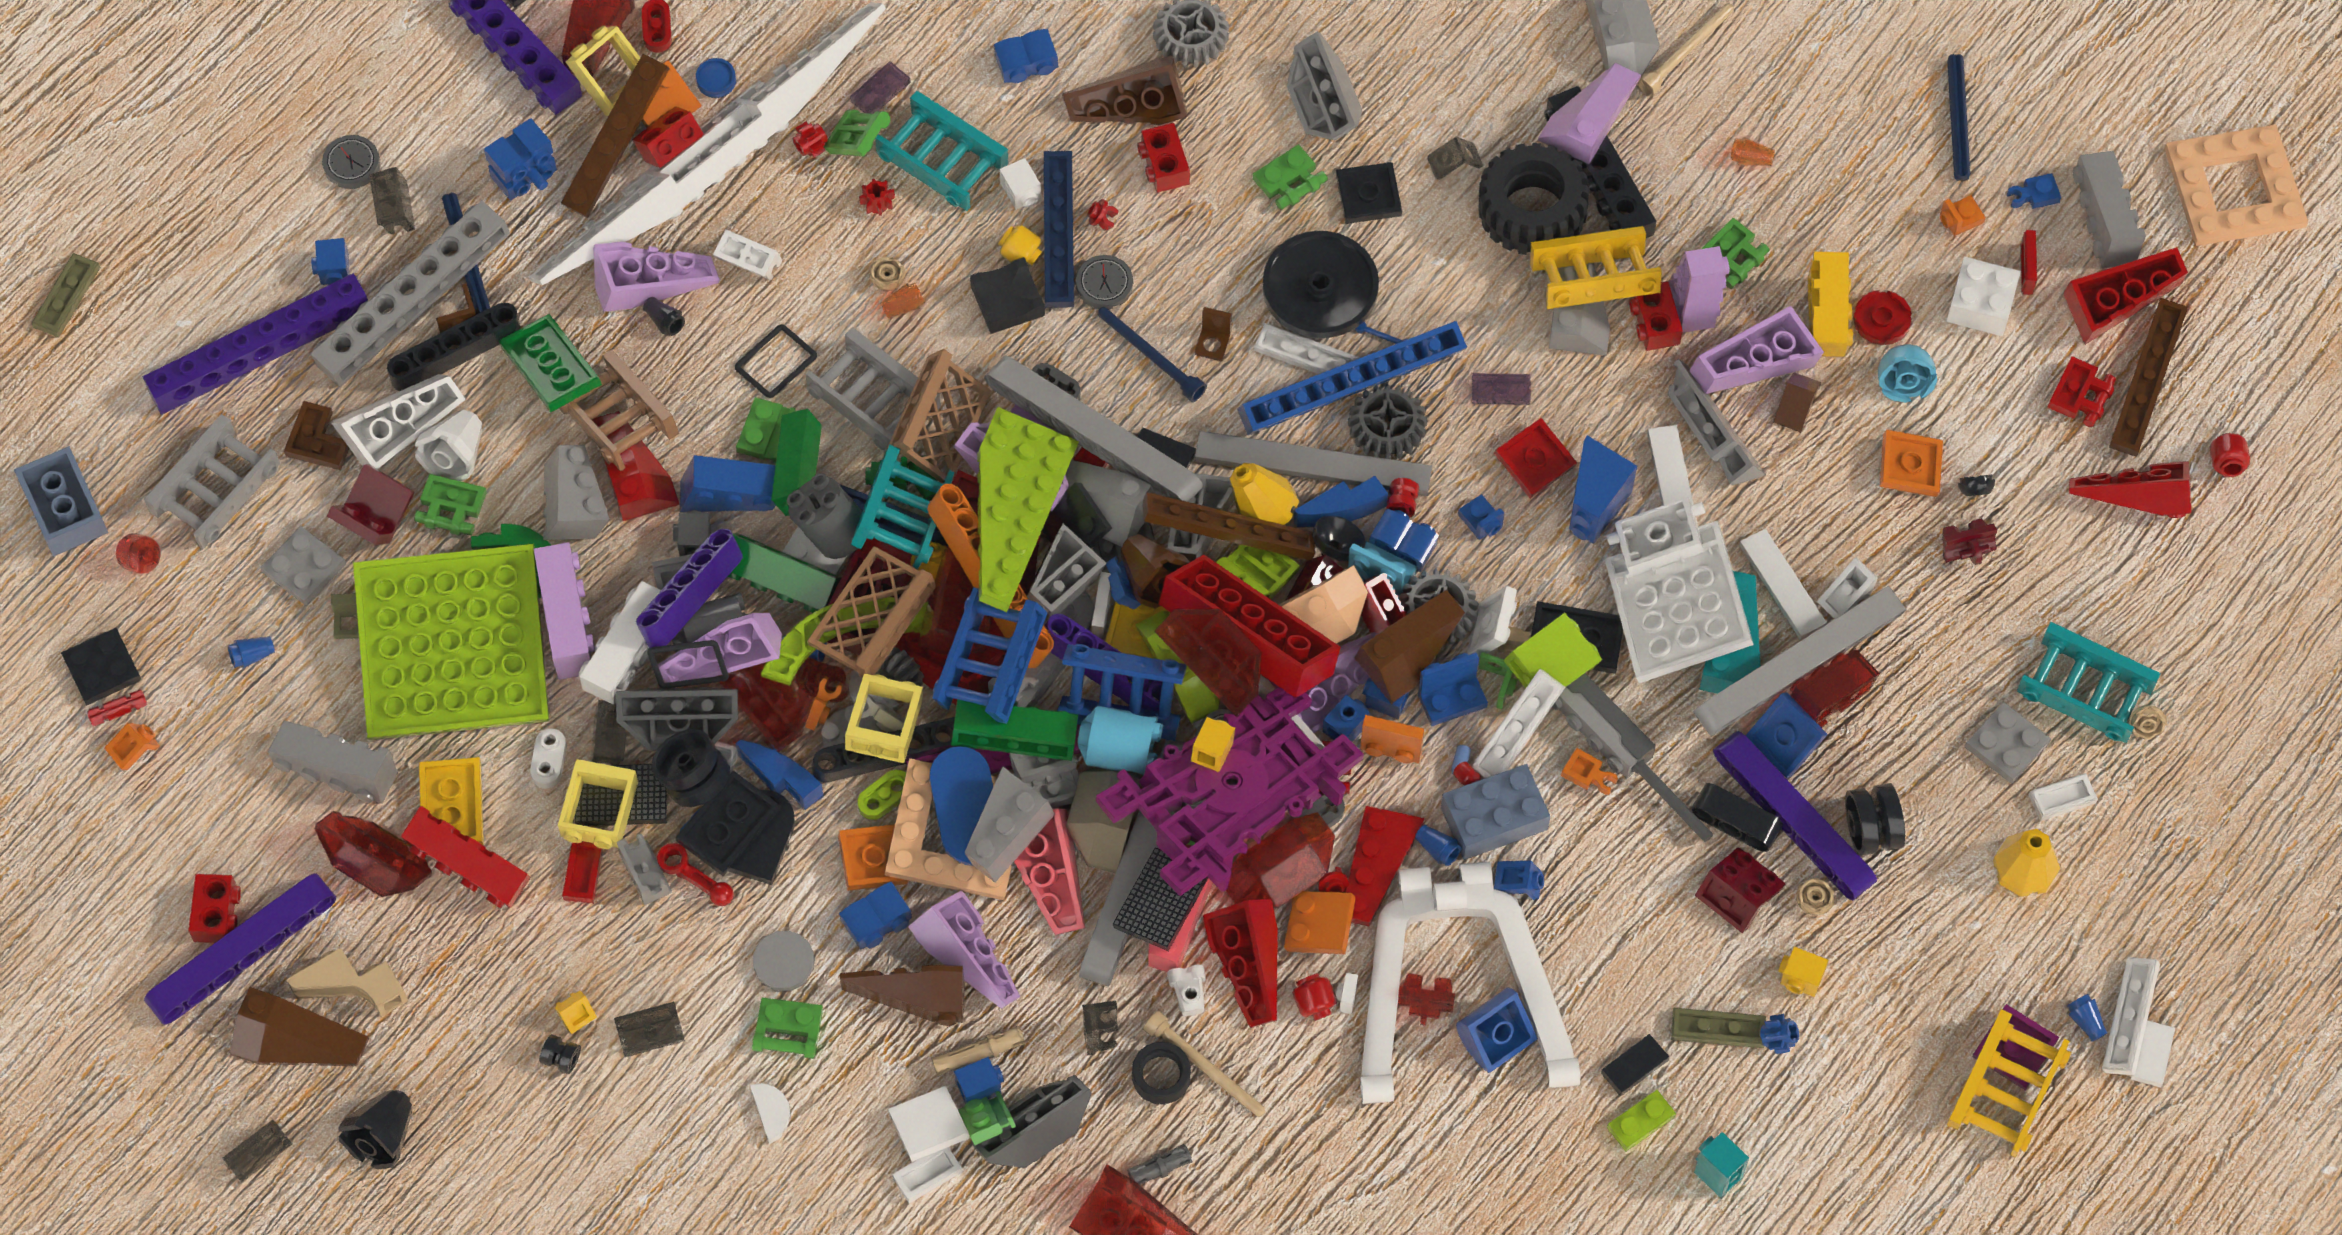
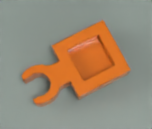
M1578 748L1575 749L1561 773L1563 778L1585 790H1588L1590 785L1594 784L1605 795H1610L1611 788L1605 786L1603 782L1609 780L1616 784L1618 780L1616 774L1600 770L1603 765L1602 761Z

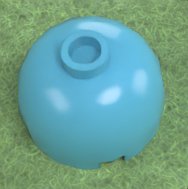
M1905 344L1898 345L1884 354L1878 366V380L1882 393L1893 401L1904 403L1912 402L1909 397L1920 395L1922 399L1931 393L1937 383L1935 363L1929 353L1917 345Z

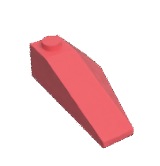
M1058 808L1053 810L1055 815L1014 861L1024 883L1031 890L1038 907L1055 935L1085 929L1073 838L1066 827L1068 812L1067 809Z

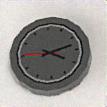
M346 135L335 139L327 146L323 154L322 166L327 179L338 184V187L357 189L370 183L372 177L375 174L377 175L380 170V156L376 146L369 139L359 135Z
M1094 256L1085 261L1077 271V292L1083 302L1094 309L1106 307L1108 310L1113 309V306L1125 303L1132 294L1134 282L1131 269L1123 260L1115 256Z

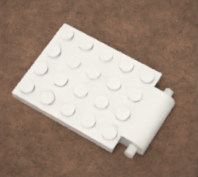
M1688 497L1615 522L1617 531L1606 535L1609 545L1620 543L1623 552L1606 558L1605 563L1635 676L1639 683L1753 645L1720 524L1718 521L1698 526L1696 516L1706 513L1702 502L1692 505Z

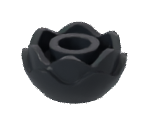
M1992 474L1980 475L1978 477H1962L1958 487L1965 496L1990 494L1994 489L1995 479H1993Z

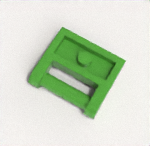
M846 110L828 138V142L823 147L830 154L865 156L872 148L873 141L881 128L889 126L890 115L884 111H877L871 114L860 113L858 110Z
M762 997L752 1050L762 1052L763 1049L804 1054L805 1058L814 1059L822 1021L823 1005ZM766 1032L808 1038L806 1042L766 1037Z

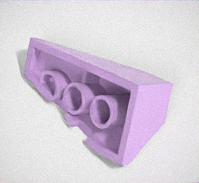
M627 242L595 244L593 248L595 289L603 312L632 309L644 305L651 297L663 300L717 284L720 280L711 256L681 251L672 254L660 252L657 247L649 246L648 249L632 247V243Z
M961 890L930 907L908 927L914 934L916 941L942 964L963 966L964 981L1002 1009L1017 1000L1020 995L1006 966L998 962L993 953V950L996 948L993 940L986 939L981 929V926L984 924L981 915Z

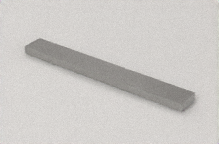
M1200 431L1195 461L1230 467H1238L1243 463H1255L1277 474L1337 483L1344 481L1346 484L1357 486L1376 476L1385 490H1390L1391 482L1394 479L1408 478L1418 483V495L1428 496L1432 465Z

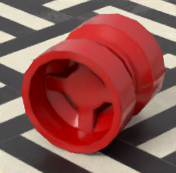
M1408 478L1394 479L1390 485L1389 493L1391 497L1388 498L1386 509L1403 511L1410 518L1415 515V500L1418 498L1419 485Z

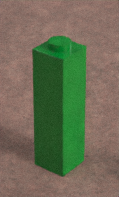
M808 408L784 414L781 419L771 500L785 516H789L788 496L812 480L816 475L822 425Z

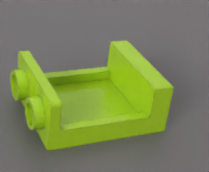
M1564 613L1513 650L1503 661L1525 689L1539 669L1544 670L1566 688L1586 672L1596 667L1602 661V658L1599 656L1597 648L1582 635L1578 624Z

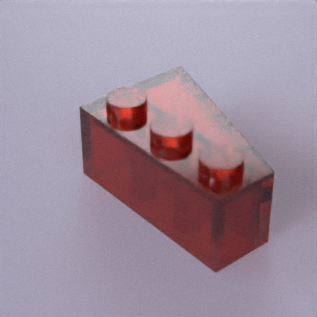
M573 0L561 55L563 65L572 74L574 73L565 62L572 56L570 52L582 43L586 45L592 40V33L601 26H617L621 31L625 19L635 9L634 0ZM609 40L581 62L591 76L595 74L608 53L609 45L611 44Z
M1855 648L1846 655L1844 653L1838 654L1827 667L1819 666L1808 679L1800 678L1790 688L1792 692L1790 696L1823 728L1828 724L1827 717L1838 710L1842 713L1869 692L1880 673Z

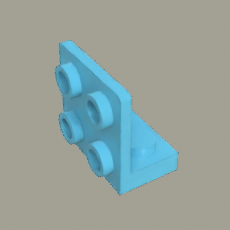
M1367 541L1364 548L1356 544H1352L1350 547L1348 568L1354 565L1363 581L1382 573L1387 574V579L1390 580L1389 584L1393 585L1392 589L1396 590L1395 595H1398V599L1399 595L1404 593V585L1410 584L1411 578L1417 572V566Z

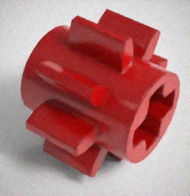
M805 121L795 128L797 134L792 140L802 156L808 154L815 158L825 152L823 146L825 145L824 143L828 142V138L818 123L812 126L811 123L808 124Z
M872 179V182L867 186H861L863 195L859 196L860 205H866L867 214L873 212L882 216V213L887 208L893 209L892 199L895 198L894 189L888 190V181L881 182Z

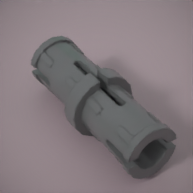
M1182 1144L1161 1155L1156 1153L1152 1155V1159L1129 1168L1127 1171L1133 1186L1136 1188L1152 1179L1167 1177L1168 1173L1174 1169L1192 1163V1157L1187 1146Z

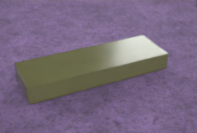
M73 253L33 319V328L59 338L100 270L99 263Z
M1673 1007L1671 1040L1764 1048L1760 1031L1761 1027L1765 1025L1766 1016Z

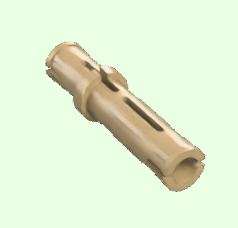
M1016 1026L995 1035L992 1033L987 1034L986 1038L932 1057L931 1060L939 1077L986 1057H1000V1053L1023 1046L1025 1041L1020 1027Z

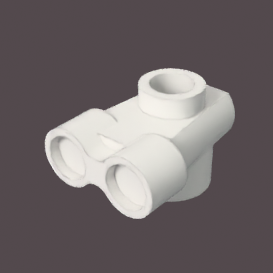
M1193 965L1188 968L1169 970L1167 972L1169 985L1175 988L1178 1006L1182 1015L1194 1016L1202 1014L1205 1011L1202 982L1206 980L1204 966ZM1187 996H1195L1194 999H1188V998H1186V997H1187Z

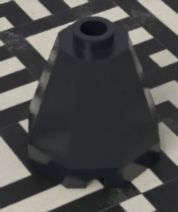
M399 1090L384 1091L342 1121L338 1127V1131L341 1132L339 1142L355 1159L361 1162L365 1158L372 1160L373 1162L370 1166L377 1170L393 1168L400 1159L412 1114L410 1098Z

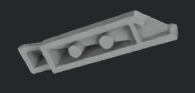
M1678 358L1674 363V366L1677 368L1674 384L1669 386L1668 395L1710 458L1715 462L1720 461L1731 485L1766 475L1709 394H1705L1689 372L1690 368Z

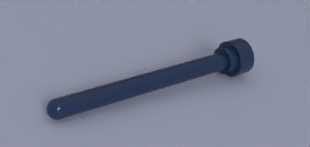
M1106 307L1098 310V316L1180 384V389L1183 391L1182 394L1188 400L1196 402L1205 393L1207 384L1199 377L1187 376Z

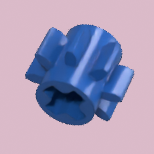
M1784 1014L1770 1016V1021H1765V1025L1761 1027L1760 1031L1763 1045L1769 1050L1774 1049L1776 1054L1790 1052V1047H1795V1043L1799 1040L1797 1024L1790 1018L1785 1019Z

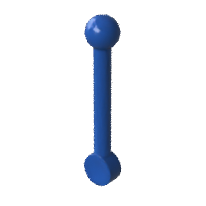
M1365 322L1355 328L1357 333L1367 332L1395 344L1408 340H1400L1367 327Z

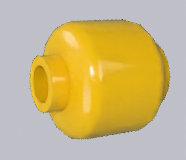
M1018 225L1015 228L1010 226L998 243L1001 246V256L1009 262L1024 257L1027 263L1033 265L1042 253L1038 249L1041 244L1040 237L1024 225Z

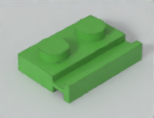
M755 397L736 445L737 453L763 460L766 458L776 463L782 415L795 412V408L791 407L789 409L783 407L782 404Z
M1000 1091L995 1092L996 1097L990 1100L987 1099V1096L982 1099H973L967 1102L964 1107L958 1109L974 1146L1003 1133L1002 1128L1009 1125L1011 1128L1016 1127Z

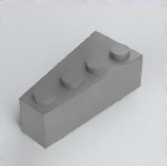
M2114 151L2080 155L2077 166L2073 168L2074 182L2080 185V204L2087 211L2086 225L2088 232L2093 233V252L2095 258L2100 259L2102 268L2116 267L2137 260L2146 234L2143 228L2137 229L2139 216L2136 209L2130 210L2131 195L2128 188L2122 189L2124 177Z
M285 720L268 750L273 765L279 770L298 772L308 781H322L327 783L333 790L344 793L345 790L349 791L367 803L375 801L383 804L398 774L390 749L379 747L378 751H373L368 748L369 745L366 742L357 740L354 745H351L340 735L331 733L327 737H322V733L317 729Z

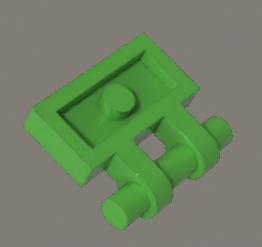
M1299 144L1253 173V180L1269 199L1277 194L1281 195L1280 198L1275 200L1280 210L1289 205L1294 206L1299 203V198L1307 193L1316 192L1320 189V185L1326 182L1328 178L1323 171L1315 175L1310 174L1316 170V164ZM1299 180L1302 182V184L1294 189L1290 187Z
M1732 218L1702 248L1720 246L1722 257L1726 256L1729 262V276L1726 278V286L1730 289L1737 283L1741 284L1748 277L1747 273L1754 266L1758 267L1764 261V256L1770 251L1769 247L1764 243H1761L1757 248L1752 246L1751 243L1754 241L1755 234L1735 218ZM1740 254H1743L1746 259L1738 265L1734 260Z
M429 474L420 498L421 504L429 506L428 512L417 510L414 521L425 524L426 528L435 529L438 527L450 530L451 534L458 536L461 533L472 535L475 525L464 521L466 516L478 518L487 494L486 488ZM441 509L454 512L453 519L439 516Z

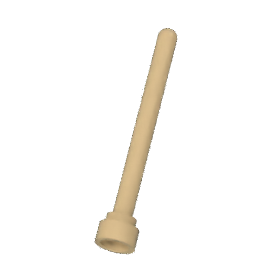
M1730 3L1725 4L1655 71L1645 72L1637 83L1639 90L1648 97L1654 96L1661 89L1662 79L1734 12V6Z
M1157 1011L1149 1018L1143 1030L1152 1038L1155 1036L1158 1039L1163 1038L1167 1042L1180 1047L1187 1055L1189 1061L1257 1117H1262L1265 1114L1263 1105L1170 1028L1171 1024L1168 1023V1018L1164 1014Z

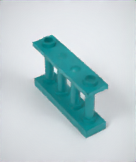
M916 91L910 98L912 116L890 141L878 134L875 138L876 152L883 161L894 163L943 195L952 206H959L968 211L971 206L970 193L967 191L988 167L994 166L1000 170L1009 164L1008 149L924 94ZM921 122H926L934 127L935 130L913 155L899 148ZM943 137H949L956 141L957 146L936 170L922 163ZM971 151L980 157L977 164L958 185L945 178L947 173L966 152Z
M889 444L878 467L850 545L862 549L866 539L872 540L875 538L916 556L912 567L918 570L921 563L927 564L932 555L934 547L929 546L936 524L931 516L928 524L886 507V503L882 502V498L887 499L891 497L928 514V504L930 501L893 486L894 483L889 481L890 477L895 478L897 476L937 493L942 485L951 484L955 472L949 470L943 483L901 466V462L897 461L900 448ZM882 517L923 535L920 545L878 527L879 524L874 522L875 518L880 519Z
M2050 622L2041 643L2047 646L2048 649L2033 679L2023 675L2017 692L2021 693L2029 701L2040 702L2105 733L2111 740L2122 741L2127 744L2134 729V726L2128 724L2127 721L2141 693L2152 694L2161 673ZM2064 654L2073 658L2075 663L2061 691L2045 685L2044 682L2058 655ZM2090 666L2102 672L2103 675L2087 705L2071 696L2084 670ZM2120 680L2131 688L2115 718L2100 711L2099 708L2113 681Z

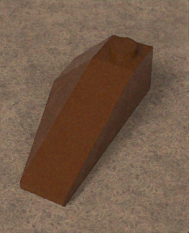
M1173 55L1143 63L1062 94L1070 121L1105 123L1106 121H1116L1127 124L1142 122L1162 125L1188 117L1181 81Z
M1445 590L1370 639L1360 647L1354 658L1388 701L1393 704L1415 688L1420 680L1421 671L1434 660L1465 612L1450 593Z
M926 965L922 966L921 972L912 973L903 967L895 968L889 975H884L877 970L840 973L841 989L932 1022H938V1024L943 1026L963 1023L965 999L963 966Z
M249 987L237 1013L230 1055L259 1065H270V1063H288V1065L318 1063L320 1066H357L369 1041V1037L283 998Z

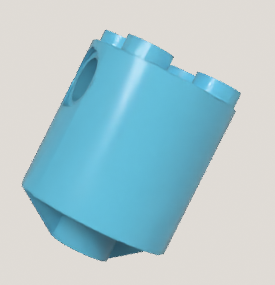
M1097 706L1081 723L1078 747L1088 766L1115 771L1125 769L1126 771H1133L1143 776L1146 766L1157 760L1158 754L1153 753L1155 741L1160 742L1163 724L1157 723L1158 718L1156 716H1139L1130 711Z

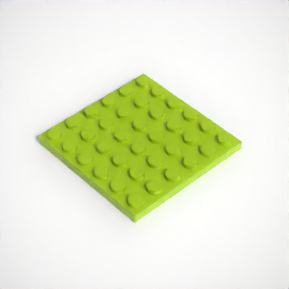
M533 544L353 562L368 740L550 721Z

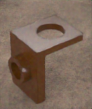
M466 283L462 284L468 308L437 317L436 321L440 333L476 315Z
M1208 307L1203 308L1202 330L1195 349V355L1223 361L1232 331L1231 313ZM1214 338L1220 342L1221 346L1217 351L1211 352L1205 349L1204 342L1207 339Z

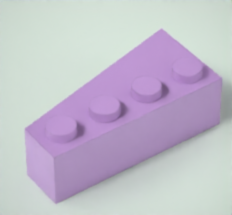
M1720 246L1686 251L1680 260V266L1676 267V273H1673L1671 276L1672 280H1669L1683 333L1714 328L1716 318L1720 316L1719 304L1723 302L1722 290L1726 288L1725 275L1729 274V262L1726 256L1722 257Z
M1789 306L1702 353L1696 358L1689 372L1704 393L1709 394L1815 367L1824 351L1794 309Z
M569 542L534 548L552 658L558 679L578 677L583 663L586 660L590 661L591 652H595L592 634L587 635L585 626L590 624L587 606L582 607L580 597H585L583 580H577L575 570L581 569L578 552L571 551Z

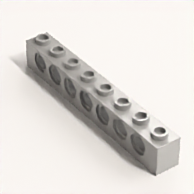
M482 200L475 206L468 208L458 222L448 226L439 239L433 244L427 245L419 257L412 263L406 264L401 269L400 274L391 282L385 283L371 300L361 304L352 317L341 322L332 335L315 346L314 351L310 354L317 367L335 384L341 387L510 235L505 220ZM478 232L475 236L468 237L470 233ZM457 251L454 255L447 256L449 252ZM430 270H436L433 274L425 275ZM414 289L410 294H404L407 290ZM393 308L389 313L383 314L386 309ZM372 327L368 332L361 333L365 328ZM350 347L347 351L340 352L342 348Z

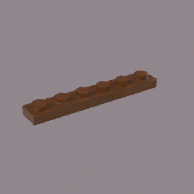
M642 54L561 201L564 207L586 218L589 217L670 69L667 65Z
M2160 298L2109 448L2135 457L2138 456L2188 306Z
M1148 492L1143 499L1144 522L1312 561L1315 555V543L1312 536L1313 532Z

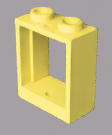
M604 25L592 33L593 39L586 45L582 43L570 52L572 56L565 62L604 115L609 116L625 85L608 99L581 62L607 40H609L632 72L640 56L617 26L606 27Z
M864 674L845 734V750L904 763L922 705L923 687L909 681L899 682L890 680L878 674ZM868 694L910 703L901 736L858 727Z
M576 759L558 822L561 837L572 843L590 842L602 849L618 848L617 842L623 839L638 785L636 771ZM584 783L624 791L613 831L572 824Z

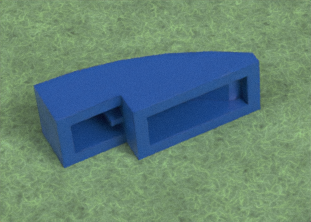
M1376 476L1351 490L1343 481L1295 509L1294 524L1297 527H1314L1318 519L1324 516L1342 517L1350 522L1366 517L1387 507L1388 492Z
M744 740L736 742L738 756L770 791L781 794L784 790H787L804 810L824 796L822 784L808 770L794 760L756 743Z

